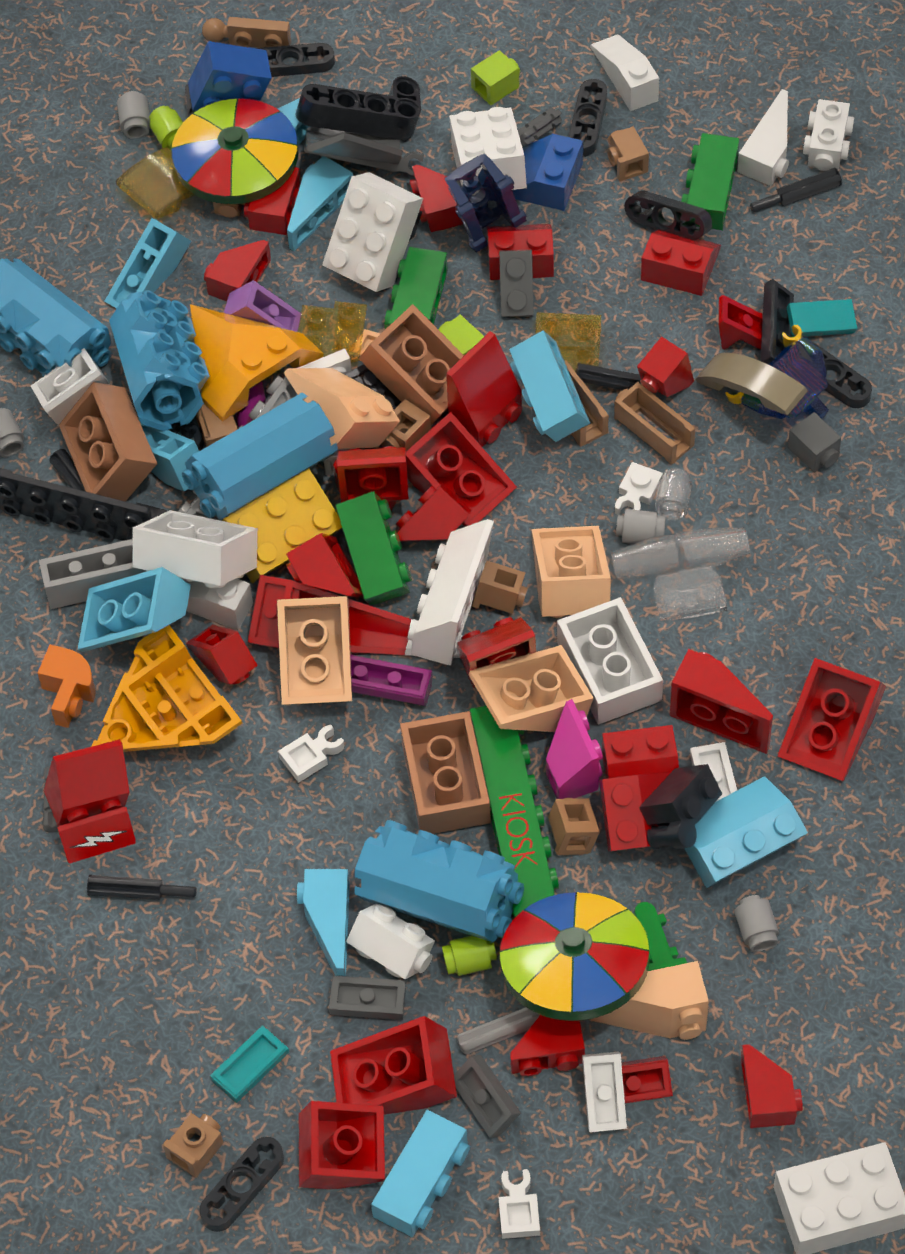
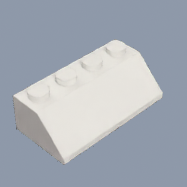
M487 519L452 531L447 544H440L435 563L439 564L438 569L430 570L426 588L430 589L428 595H421L417 608V614H420L419 621L413 619L407 639L413 641L411 655L451 666L457 649L456 643L460 641L488 557L494 521Z

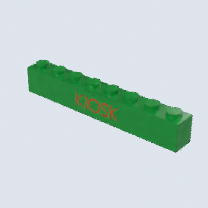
M487 706L471 708L470 715L488 792L490 816L498 853L505 858L504 861L515 865L514 871L518 873V882L524 884V893L521 901L518 904L512 905V918L514 919L531 904L555 895L554 890L559 889L556 869H549L547 858L552 857L548 836H541L540 827L545 826L541 805H534L533 796L538 795L534 774L528 775L526 765L531 764L527 744L521 745L519 735L524 734V730L500 729Z

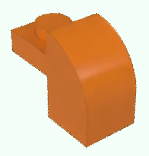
M50 644L37 673L41 688L57 693L51 707L55 725L69 728L72 718H77L80 715L83 700L94 702L96 695L95 684L90 666L81 654Z

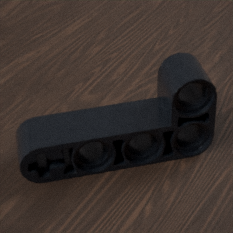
M400 76L393 80L389 95L308 84L302 89L295 115L300 123L311 127L408 140L414 134L421 113L420 87L415 80L406 76Z

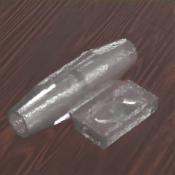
M745 527L701 528L643 540L611 552V560L615 579L656 578L653 594L659 621L662 623L727 611L721 575L713 567L750 554V548Z

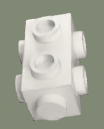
M819 99L816 112L810 111L808 130H812V136L806 135L803 154L809 155V167H816L822 171L837 168L839 171L841 159L847 160L850 141H845V135H852L854 117L848 116L850 103Z
M374 904L361 910L346 941L356 948L358 954L367 959H374L385 966L389 974L405 980L418 972L423 973L427 969L433 957L430 951L435 940L427 936L420 926L403 921L395 916L396 913L391 908L385 905Z

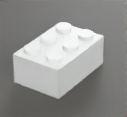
M494 107L488 111H463L457 115H449L452 149L457 168L485 153L504 175L507 174L513 179L515 184L512 190L527 188L525 157L512 108ZM481 165V168H479L478 170H476V176L479 175V173H480V171H481V169H482V165Z
M370 172L352 176L322 265L375 292L392 287L395 283L399 263L404 257L423 198Z
M169 510L133 527L132 567L146 570V572L163 567L186 582L198 581L205 583V586L208 588H222L226 583L242 578L243 574L257 568L258 528Z
M621 597L557 620V643L559 646L562 645L594 699L590 709L598 725L662 701L663 679Z
M886 1142L776 1171L774 1190L796 1254H812L905 1228V1195Z

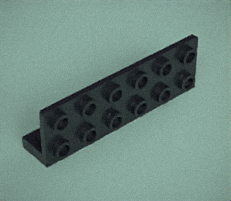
M0 468V509L10 516L21 514L32 517L42 524L52 522L64 525L65 528L73 532H81L83 530L95 533L104 540H112L114 538L125 541L133 539V527L168 511L137 502L133 504L14 474L11 470Z

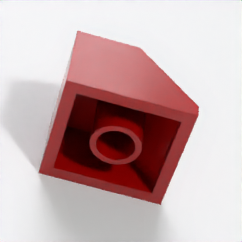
M551 224L519 225L516 228L512 225L487 227L490 280H500V250L532 249L533 278L554 277Z
M657 230L651 233L641 258V280L702 296L721 249V244L701 239L691 240Z
M387 446L381 449L365 450L353 448L348 451H338L337 470L341 503L373 491L381 500H409L405 447Z
M320 533L286 553L290 561L287 564V568L296 582L301 580L306 585L347 596L364 598L358 576L336 537Z
M673 725L602 733V754L606 779L652 773H671L675 768H679Z
M120 739L53 756L43 791L58 827L125 807L130 792L123 745Z
M670 772L599 780L608 852L650 847L647 841V830L651 829V826L658 825H648L639 807L665 780Z
M310 1101L299 1113V1187L342 1189L383 1182L385 1180L384 1106Z

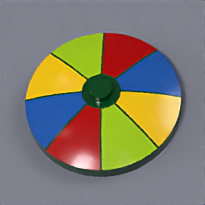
M252 99L221 100L197 110L182 123L172 143L174 169L184 187L202 199L221 204L247 203L273 193L289 179L296 167L299 154L296 132L290 120L277 108Z
M591 893L557 894L531 904L510 923L503 935L500 946L502 976L511 994L522 1005L533 1012L558 1020H587L615 1011L626 1004L639 991L649 969L648 938L637 917L622 904L607 897Z

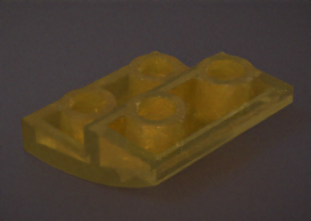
M167 147L143 158L116 180V185L155 219L180 211L182 200L195 196L184 187L177 177L172 159V151Z
M335 301L334 308L302 305L298 332L303 333L324 353L323 357L345 349L351 363L360 361L367 305Z
M537 312L535 334L544 330L557 342L564 361L566 360L574 371L578 362L599 367L601 315Z

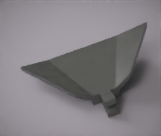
M311 126L306 129L304 152L394 172H407L413 176V168L408 166L409 160L416 158L423 162L424 153L414 151L402 157L403 150L399 149L400 140Z

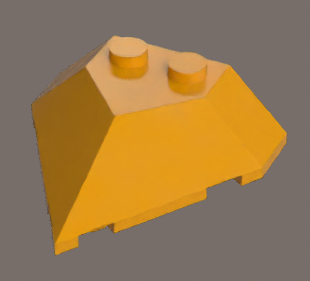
M190 304L192 324L196 333L194 343L202 351L200 356L205 360L210 376L201 388L200 394L203 403L222 421L248 406L249 389L288 364L293 368H298L324 356V353L303 333Z
M168 625L155 633L147 635L138 642L133 653L135 655L128 673L125 672L102 721L104 726L97 741H93L92 746L120 739L123 751L128 752L215 744L243 724V722L223 695L221 696L193 660L186 646L171 626Z

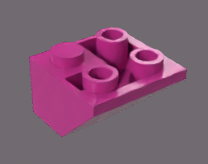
M573 699L565 703L546 757V776L557 799H575L598 791L599 777L603 775L599 760L603 759L600 745L596 739H590L587 732L590 730L586 714L583 710H577Z

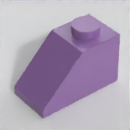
M254 280L229 293L224 310L226 314L296 332L302 316L300 312Z

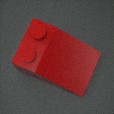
M489 331L446 373L448 414L452 412L481 447L487 442L489 444L493 443L498 438L501 429L508 422L516 421L523 409L522 390L496 335Z
M452 412L437 422L406 450L408 480L422 493L431 485L437 489L443 483L472 510L471 514L462 523L465 527L480 522L517 488Z
M512 617L502 619L493 625L494 628L482 633L480 630L469 632L461 637L462 641L456 643L459 656L473 688L476 687L469 677L470 670L536 652L535 634L521 617L515 620Z
M688 649L671 683L670 716L767 754L770 747L773 714L721 661L716 660L706 652L698 653Z
M814 658L777 757L844 781L875 718L886 686L875 679Z
M426 1016L330 1051L337 1103L384 1106L385 1115L425 1109L457 1097L447 1028Z

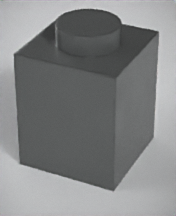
M815 412L789 430L788 448L814 473L823 466L825 468L832 466L838 460L841 437Z

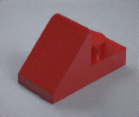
M725 295L719 297L718 324L722 349H727L738 340L761 349L763 314Z

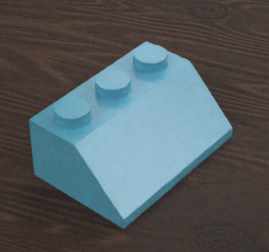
M160 567L89 588L77 650L85 652L155 633L186 615L191 584L167 569Z
M764 776L716 801L695 824L697 832L695 844L690 848L684 849L702 882L708 888L799 840L808 832L791 801Z

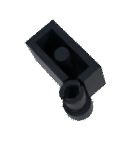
M708 764L675 768L641 804L639 808L647 824L658 825L651 826V829L647 830V841L651 848L659 849L660 847L672 846L675 849L690 848L695 844L697 838L695 824L722 795Z

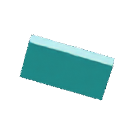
M852 299L789 303L787 306L792 337H795L792 332L793 325L800 326L802 337L851 334L857 330Z
M262 1025L210 1075V1078L229 1097L238 1103L289 1053V1048Z

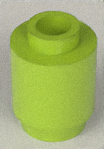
M160 106L153 110L149 116L150 128L162 148L167 152H172L175 134L183 121L174 109H171L169 106Z
M474 936L449 941L450 945L441 946L448 975L457 973L458 976L491 969V961L497 960L494 943Z

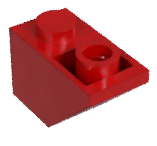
M421 165L412 166L415 179L409 180L412 192L423 198L420 211H422L421 223L428 221L431 232L462 225L461 219L455 212L457 204L450 194L449 187L444 179L447 176Z
M443 483L437 489L431 485L418 499L422 505L414 514L408 510L396 522L395 525L399 528L397 534L400 541L448 539L450 533L455 531L467 519L472 510Z
M540 1015L511 1051V1073H520L522 1076H534L541 1073L542 1069L557 1067L560 1071H568L577 1068L579 1064L583 1063L582 1055H585L580 1020H558Z

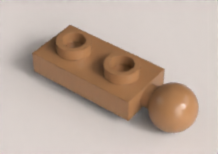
M229 17L228 23L225 25L220 19L211 18L202 27L204 38L211 42H220L225 37L229 38L230 45L264 48L291 45L289 22Z

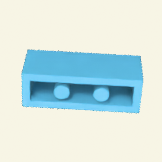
M543 330L509 349L514 360L510 363L516 377L522 380L525 389L522 390V395L526 403L533 407L536 416L533 417V422L541 435L546 434L557 442L590 424L557 342Z
M426 1110L371 1203L373 1217L412 1238L418 1228L425 1229L432 1217L434 1209L431 1208V1205L436 1196L442 1198L445 1195L452 1181V1177L449 1176L455 1164L461 1166L469 1153L470 1145L467 1144V1129Z

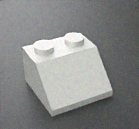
M85 348L73 358V365L71 367L64 363L61 367H56L31 385L42 407L58 426L93 382L110 385Z

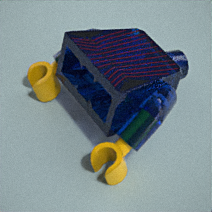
M798 325L792 326V332L795 337H788L784 332L782 333L783 344L786 348L768 365L792 377L808 390L788 415L765 408L759 398L742 392L736 395H731L728 392H725L731 403H742L749 409L778 419L794 418L804 411L808 416L815 412L822 419L829 411L817 397L828 386V382L825 379L827 370L823 352L808 338L802 337V330Z

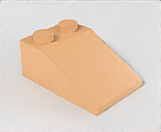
M287 368L284 372L296 393L299 395L303 392L308 396L304 400L305 402L309 403L314 400L320 405L334 429L335 435L329 438L330 443L333 445L337 442L338 449L379 447L400 422L393 411L391 403L383 395L333 368Z
M599 526L532 529L538 600L542 617L562 618L610 601L611 577Z
M347 596L277 600L282 705L352 701L350 624Z
M562 645L470 670L469 677L500 729L555 732L566 701L573 699L577 710H583L587 717L594 699Z
M698 961L648 971L643 985L626 1004L611 1013L590 1020L667 1038L680 1037V1039L688 1040L699 1036L701 1032L706 1031L709 1000Z

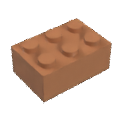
M412 304L368 345L359 357V360L401 402L406 399L429 414L432 426L448 411L446 373L464 355Z
M93 382L59 424L86 492L126 502L157 465L125 387Z
M470 711L400 723L402 747L419 830L434 834L491 823L490 802Z

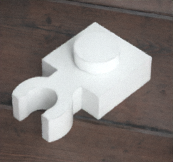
M632 462L619 486V494L624 496L617 499L615 514L619 515L622 508L627 506L633 508V510H641L640 502L650 505L663 480V473Z
M332 725L323 727L319 731L318 737L314 740L306 733L278 751L280 760L298 783L328 765L325 755H335L344 749V740L342 738L337 739L335 742L326 741L334 735Z
M527 1169L523 1170V1181L518 1185L510 1183L508 1171H503L501 1178L502 1188L509 1196L499 1197L502 1239L540 1236L537 1194L525 1195L530 1189L529 1171Z

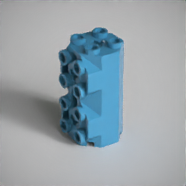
M0 259V345L5 351L12 352L15 348H20L23 352L20 355L23 364L30 370H38L43 377L56 367H61L64 363L71 367L73 365V358L80 354L83 348L86 349L97 366L103 367L108 363L112 355L109 350L111 340L109 330L104 324L20 259H13L14 262L8 259Z
M146 290L143 293H132L127 297V300H123L109 319V323L140 423L165 431L172 429L171 424L180 421V424L184 425L192 421L204 404L200 390L210 376L205 360L200 356L202 354L201 349L192 342L196 333L191 319L187 316V307L179 301L173 300L171 302L159 297L152 291Z
M302 392L192 455L185 462L187 470L182 472V478L185 485L190 490H194L200 499L199 504L203 514L210 519L216 516L219 520H223L225 517L309 468L311 470L314 466L338 451L337 442L331 445L329 439L335 435L333 426L318 403L314 400L309 403L305 402L304 400L308 396Z
M387 820L384 827H378L375 831L379 834L377 838L369 837L365 841L355 867V878L361 879V888L355 886L356 896L364 901L385 905L392 910L490 942H494L498 937L503 938L506 929L512 922L510 918L513 911L512 905L518 904L524 893V884L518 882V873L514 871L515 865L504 861L505 858L490 851H484L482 856L477 852L471 851L472 847L464 843L451 840L449 845L439 841L440 837L432 833L419 830L418 834L406 830L407 827L391 820Z

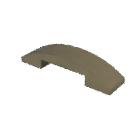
M719 353L715 355L695 378L701 385L718 391L725 386L759 398L765 408L788 415L808 392L804 385L782 371L754 358L736 353Z

